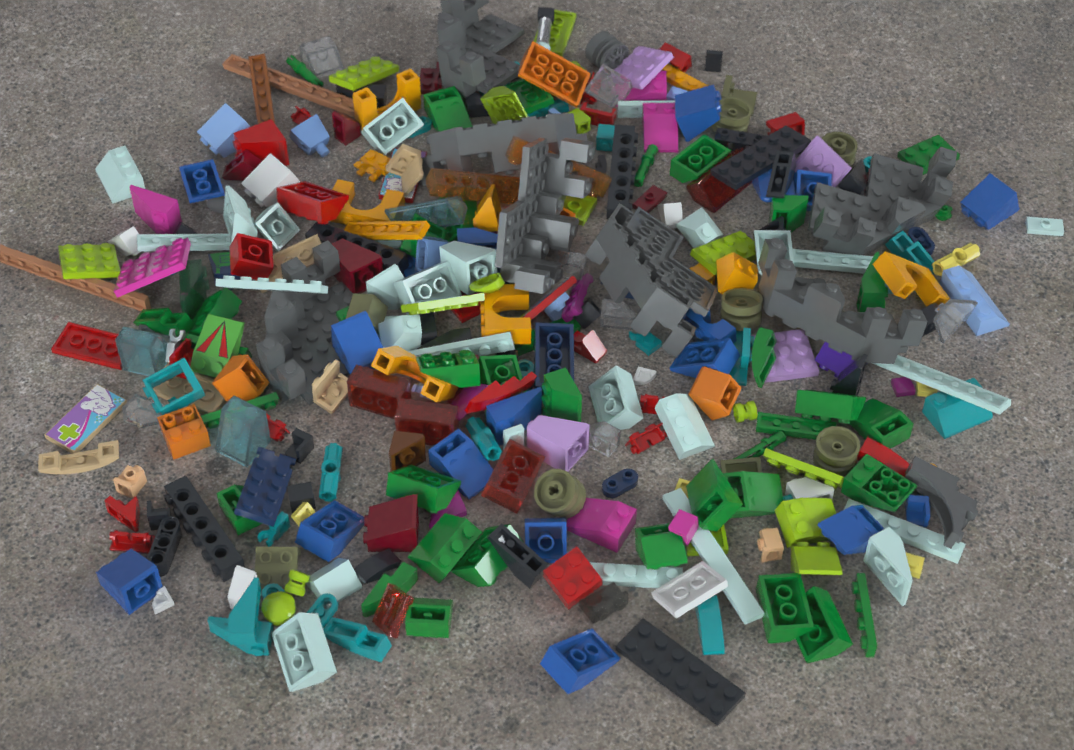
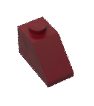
M336 111L332 112L335 139L347 146L361 136V126L357 120Z
M245 150L224 167L222 179L244 181L262 160L248 150Z

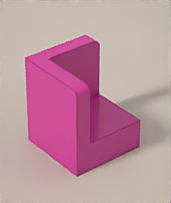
M679 509L668 530L682 536L684 545L688 546L699 528L698 517Z

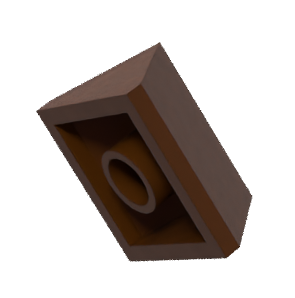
M394 431L389 450L390 472L410 465L418 466L426 461L424 435Z

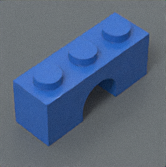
M689 308L682 318L696 327L694 334L699 339L709 341L730 338L733 343L737 341L736 328L724 319L710 324V310L704 317L701 314H696L692 308Z

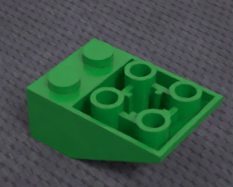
M455 86L423 95L424 111L432 120V124L437 132L457 127H472L462 98Z
M879 252L875 253L861 279L856 302L857 312H866L867 307L885 308L888 287L885 286V281L873 266V263L879 257Z
M461 350L459 353L442 352L440 355L422 354L421 357H416L419 369L424 374L461 388L481 386L480 366L473 351Z
M874 398L865 402L857 420H850V425L864 440L869 437L889 449L910 439L914 425L901 410Z
M866 454L844 477L841 493L864 505L895 512L918 485Z
M711 459L686 486L691 513L698 517V524L701 529L717 532L743 505L714 459Z
M746 471L723 473L743 503L730 519L775 515V509L784 501L779 474Z

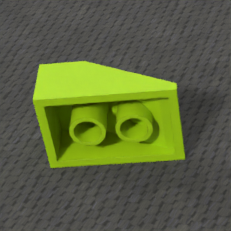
M796 498L782 501L775 509L787 548H791V545L796 546V542H809V544L830 540L822 534V530L817 524L836 514L831 498Z
M796 542V546L791 545V571L798 574L842 575L837 550L835 547L830 546V542H817V546H809V542Z

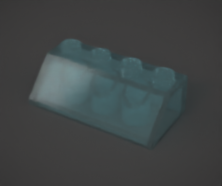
M460 196L389 208L385 209L384 212L391 221H410L416 213L443 228L464 224L468 207Z

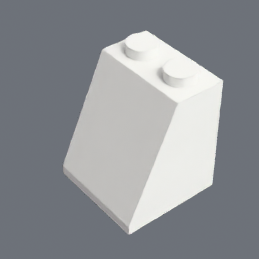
M270 153L241 184L246 188L244 192L249 197H256L254 201L259 206L269 207L277 203V187L300 181Z

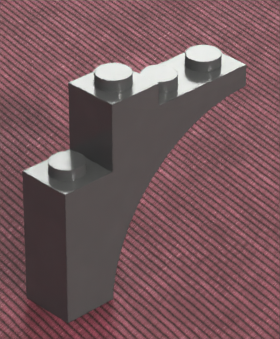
M915 456L907 467L904 477L918 485L915 490L922 496H929V503L938 514L943 526V545L951 549L955 543L961 541L964 535L962 530L970 520L974 521L978 514V510H976L978 501L958 492V477Z

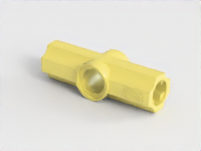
M972 243L962 248H955L952 253L932 264L933 272L936 276H942L943 270L969 263L980 256V248Z

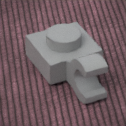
M170 329V342L167 343L166 362H169V356L179 347L180 341L184 339L186 335L185 330H180V335L177 337L175 335L176 329Z

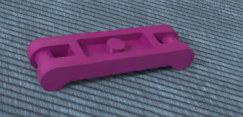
M586 273L582 276L581 280H577L572 286L569 293L570 298L566 301V306L561 315L565 322H570L574 316H578L583 312L581 307L584 304L583 300L587 295L588 286L594 282L591 274Z

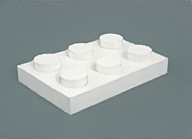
M702 561L651 593L654 600L675 618H678L728 587V583L724 577Z

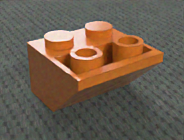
M248 354L232 356L212 382L230 406L257 398L270 383Z
M704 366L701 367L688 395L711 420H716L729 416L742 388L731 375Z
M195 404L157 417L173 460L211 446L208 431Z

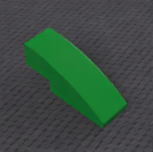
M169 308L143 309L134 321V324L137 326L139 324L147 325L154 332L169 335L170 329L173 328L176 329L175 335L180 330H185L187 333L194 324L186 312L172 313Z
M760 327L755 336L751 357L752 370L758 388L763 387L776 360L774 347L777 343L773 330Z
M402 562L392 577L384 573L361 604L363 616L367 618L379 613L401 599L418 581L417 568Z

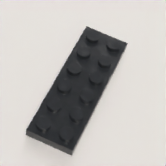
M784 126L712 168L711 176L737 190L772 169L777 151H788L797 154L811 143V139L788 126Z
M644 618L616 645L617 652L717 726L723 722L745 697L746 692Z

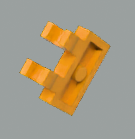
M370 149L359 159L360 161L355 162L353 165L359 169L356 171L357 175L362 177L365 173L371 174L368 179L375 182L381 174L386 176L389 173L386 171V165L391 158Z

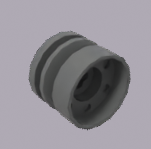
M601 31L595 34L588 42L585 56L602 72L610 75L629 56V49L611 33Z

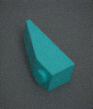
M259 577L252 580L230 612L228 623L224 625V635L228 636L230 645L256 644L261 595Z
M208 616L207 621L210 632L229 642L228 636L224 635V625L228 623L229 618ZM258 621L256 644L234 646L254 656H269L273 642L271 633L274 631L272 622Z

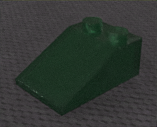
M202 259L187 260L186 268L179 271L180 305L182 313L186 312L191 320L207 298V290H210L209 279H205L207 277V267L203 266Z

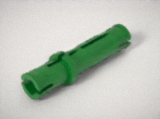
M293 55L290 56L293 60L289 57L287 58L286 63L294 69L297 75H301L311 84L320 87L324 86V82L306 68L303 62L297 60Z
M648 145L646 153L642 155L641 164L634 179L635 187H642L650 166L654 164V158L658 152L656 145Z
M778 431L769 438H763L759 444L733 459L760 457L764 454L766 448L773 451L775 447L786 442V436L782 431Z

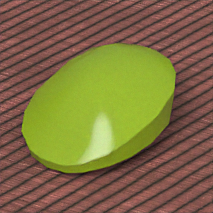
M495 273L475 280L469 285L471 291L484 294L493 293L500 290L505 282L500 273Z
M282 591L267 595L263 599L261 606L264 618L268 622H272L274 626L283 625L295 615L294 598L289 593Z

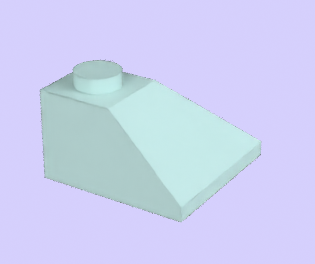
M278 202L267 207L256 218L254 223L265 239L272 241V247L276 252L300 231L299 227Z
M702 207L676 224V227L693 248L715 241L724 235Z
M394 264L366 281L367 294H374L388 306L387 310H398L401 308V305H404L399 300L393 284L404 278L399 267Z
M401 315L378 323L379 339L383 348L396 345L406 351L419 348L422 338L420 315Z

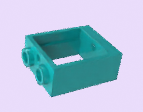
M185 357L143 379L145 387L142 389L147 398L152 397L154 402L151 405L156 414L161 413V415H165L179 410L206 396ZM184 373L193 391L163 407L153 388Z

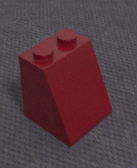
M345 239L332 243L338 250L340 272L335 274L334 277L339 282H343L354 294H361L367 291L366 281L383 272L382 257Z
M417 494L369 506L368 515L364 517V526L367 527V532H363V544H367L368 552H381L390 549L392 552H412L418 545L419 531Z

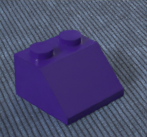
M825 342L815 361L820 363L818 366L827 372L829 370L835 373L834 376L838 378L840 372L852 364L854 360L851 359L852 355L844 351L841 354L828 347L829 343Z

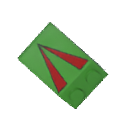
M208 314L193 351L190 366L192 371L217 377L231 357L239 354L245 322Z

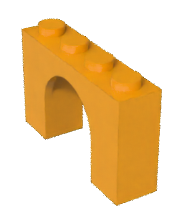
M411 68L396 74L397 93L394 99L384 107L377 108L376 96L368 87L352 93L355 120L360 123L361 131L366 125L402 98L413 111L421 109L420 77Z
M337 179L332 190L349 195V200L338 217L330 222L347 225L348 222L398 221L405 206L404 192L387 189L381 203L377 207L369 210H358L350 206L355 197L354 182Z
M886 251L873 263V266L895 296L906 299L915 290L926 307L933 303H937L942 307L950 299L929 268Z
M504 284L500 290L484 294L485 301H480L481 337L511 332L514 344H531L530 317L508 318L498 315L499 312L507 310H529V291L514 289L515 284Z
M397 345L378 349L371 365L375 369L386 375L399 373L420 381L424 384L420 394L435 402L454 398L459 387L422 373L416 361L417 356Z

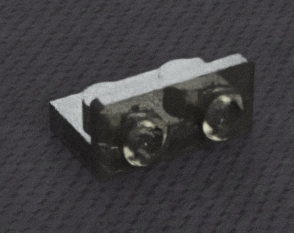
M613 582L580 600L579 607L594 624L599 620H605L615 611L623 610L628 605L629 593L626 590L622 592Z

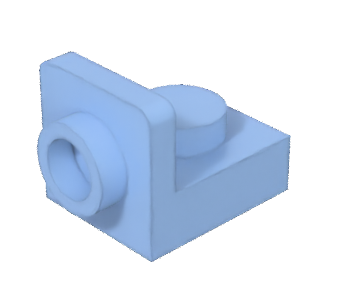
M566 292L544 309L552 322L562 317L563 308L566 306L564 302L570 298Z

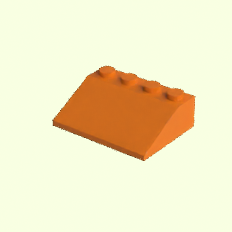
M534 41L526 50L518 72L519 77L576 108L580 103L591 74Z

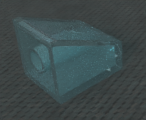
M123 326L115 340L123 370L151 376L162 370L167 364L165 361L167 342L159 334Z
M233 396L221 409L215 451L247 468L253 462L254 457L258 456L256 454L258 446L265 448L271 442L266 411Z

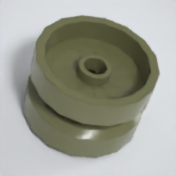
M736 97L722 98L719 101L722 107L720 120L711 125L713 131L716 132L717 128L747 132L752 112L750 104Z
M830 132L822 136V139L852 168L855 164V156L858 149L855 138L844 132Z
M747 288L727 290L721 297L722 310L720 320L724 319L734 326L737 331H743V328H751V330L757 328L762 322V295L757 291Z
M831 426L823 429L816 439L813 453L814 465L840 476H846L857 463L860 450L858 437L851 430L841 426Z
M551 469L543 473L537 480L534 487V498L537 505L554 517L567 519L577 515L583 508L586 500V490L583 483L569 472L562 469Z

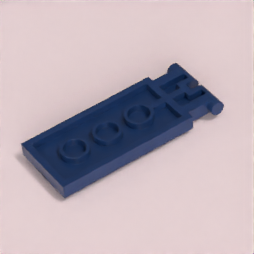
M258 446L256 454L259 455V458L254 457L234 514L274 527L293 471L289 467L290 465H295L296 458L281 453L279 456L274 455L275 451Z

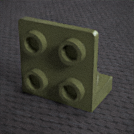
M726 75L721 99L724 97H736L745 100L750 104L752 108L751 116H753L757 92L734 89L733 76Z
M256 546L255 572L257 578L259 577L261 589L268 584H278L283 589L285 588V584L290 579L288 576L290 570H298V556H301V548Z

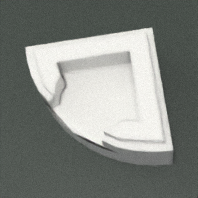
M638 366L633 378L634 385H644L651 382L656 377V371Z
M163 586L156 592L157 594L152 602L155 614L174 606L173 599L165 586Z

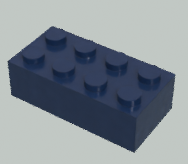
M535 323L534 374L537 378L534 381V389L538 387L542 389L544 374L565 367L574 381V324Z

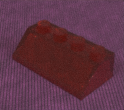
M743 148L731 151L730 154L712 168L743 151ZM709 169L701 177L693 180L685 187L694 202L715 213L748 187L752 181L734 190L711 176V169Z

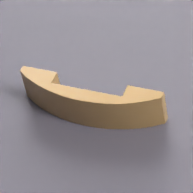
M116 440L99 443L98 449L67 455H60L59 451L39 454L38 471L39 473L74 474L104 467L119 458V442Z

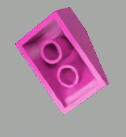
M660 71L643 89L616 84V107H618V101H666L667 99L666 71Z
M643 103L644 152H646L648 145L651 146V144L658 147V152H678V122L675 117V103Z
M130 185L129 188L135 213L156 234H173L179 222H182L178 200Z
M586 498L583 508L578 514L567 519V531L618 553L636 524L637 509L620 501Z

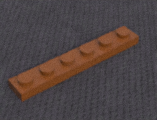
M265 53L249 56L257 123L260 124L271 119L275 123Z

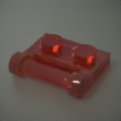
M388 583L372 622L385 634L397 639L400 634L399 628L414 598L407 595L395 584Z

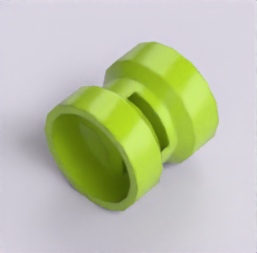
M748 401L746 404L736 403L733 406V414L737 423L744 422L746 419L750 421L757 419V407L754 401Z
M290 570L288 575L290 579L285 584L284 591L304 596L306 592L305 585L309 582L310 575Z

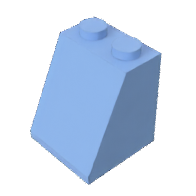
M225 103L197 133L201 136L200 141L206 146L210 145L209 149L215 155L219 153L225 158L236 152L233 145L235 140L234 133L251 126Z

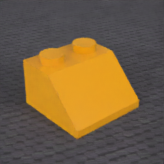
M495 184L490 186L479 203L477 211H475V218H473L474 228L488 232L498 231L499 215L502 209Z
M734 252L716 260L718 292L723 295L727 290L734 288L754 289L758 282V268L756 264Z

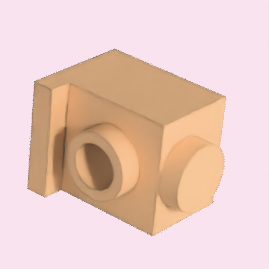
M127 465L118 478L115 477L113 479L116 491L132 499L147 483L145 471L138 465L134 467Z
M764 528L760 530V538L757 539L759 551H762L761 562L782 560L784 546L778 528Z

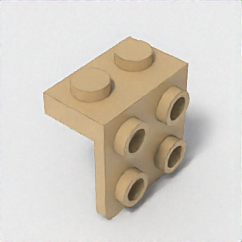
M402 144L387 163L386 171L401 176L402 192H404V196H407L414 190L417 182L423 178V159L421 158V150Z
M337 359L333 363L329 362L324 369L323 375L321 377L318 376L313 381V402L330 414H333L355 387V382L340 373V362Z

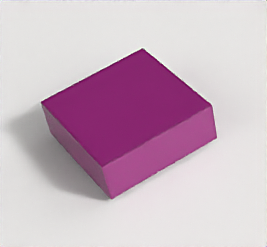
M900 377L891 379V385L896 397L915 395L916 389L910 378Z

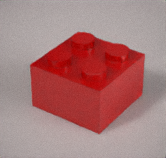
M241 233L236 234L229 247L231 274L241 277H252L254 280L268 278L274 269L272 241Z
M577 546L543 570L544 579L568 610L602 586V578Z

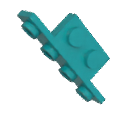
M743 328V331L736 330L737 341L733 343L740 353V357L729 375L740 386L747 385L748 364L752 362V350H750V347H753L754 336H751V328Z

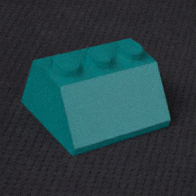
M974 377L966 380L968 383L983 388ZM942 391L926 397L922 413L944 439L993 418L992 411Z

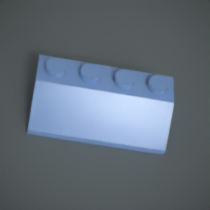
M961 266L943 270L940 285L976 336L1009 326V322L972 273Z

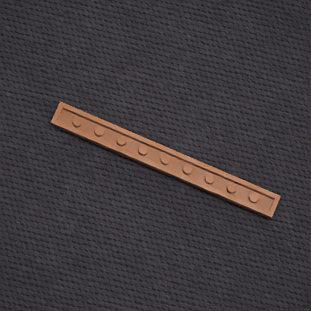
M231 54L223 62L224 69L251 79L249 60ZM267 67L270 86L355 118L352 98Z
M0 245L1 263L139 311L151 309L149 297L144 293L132 291L117 298L114 293L115 284L112 282H106L98 278L63 279L60 265Z

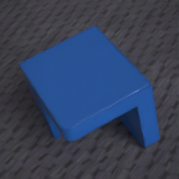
M910 495L907 498L905 504L906 521L927 528L930 519L929 496Z

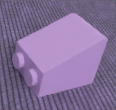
M538 415L526 427L527 452L555 469H562L568 472L588 451L590 425L583 422Z

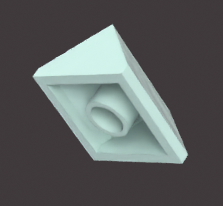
M343 558L335 559L310 575L309 582L306 583L317 598L322 594L329 593L335 596L338 603L362 588V584L350 561ZM327 604L325 607L329 609L331 604Z

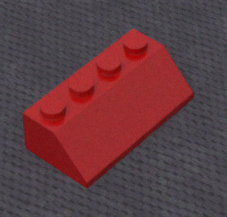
M306 181L277 187V202L286 213H294L298 217H306L307 220L318 221V224L329 223L328 221L335 220L349 200V195Z

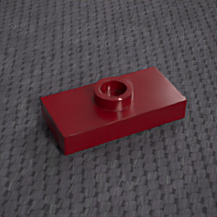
M652 185L632 204V208L637 210L640 207L647 213H650L657 204H660L667 197V192Z

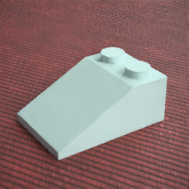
M888 527L869 537L863 561L897 601L904 606L906 605L913 580L903 541L897 533Z

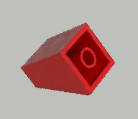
M272 119L234 133L235 140L233 145L237 151L235 158L243 151L248 150L262 161L271 153L283 165H290L286 139Z

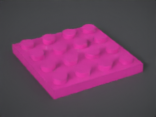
M188 237L185 239L178 238L168 247L162 245L150 254L149 252L143 253L134 261L132 259L125 261L121 266L114 288L116 297L118 298L185 269L191 246Z

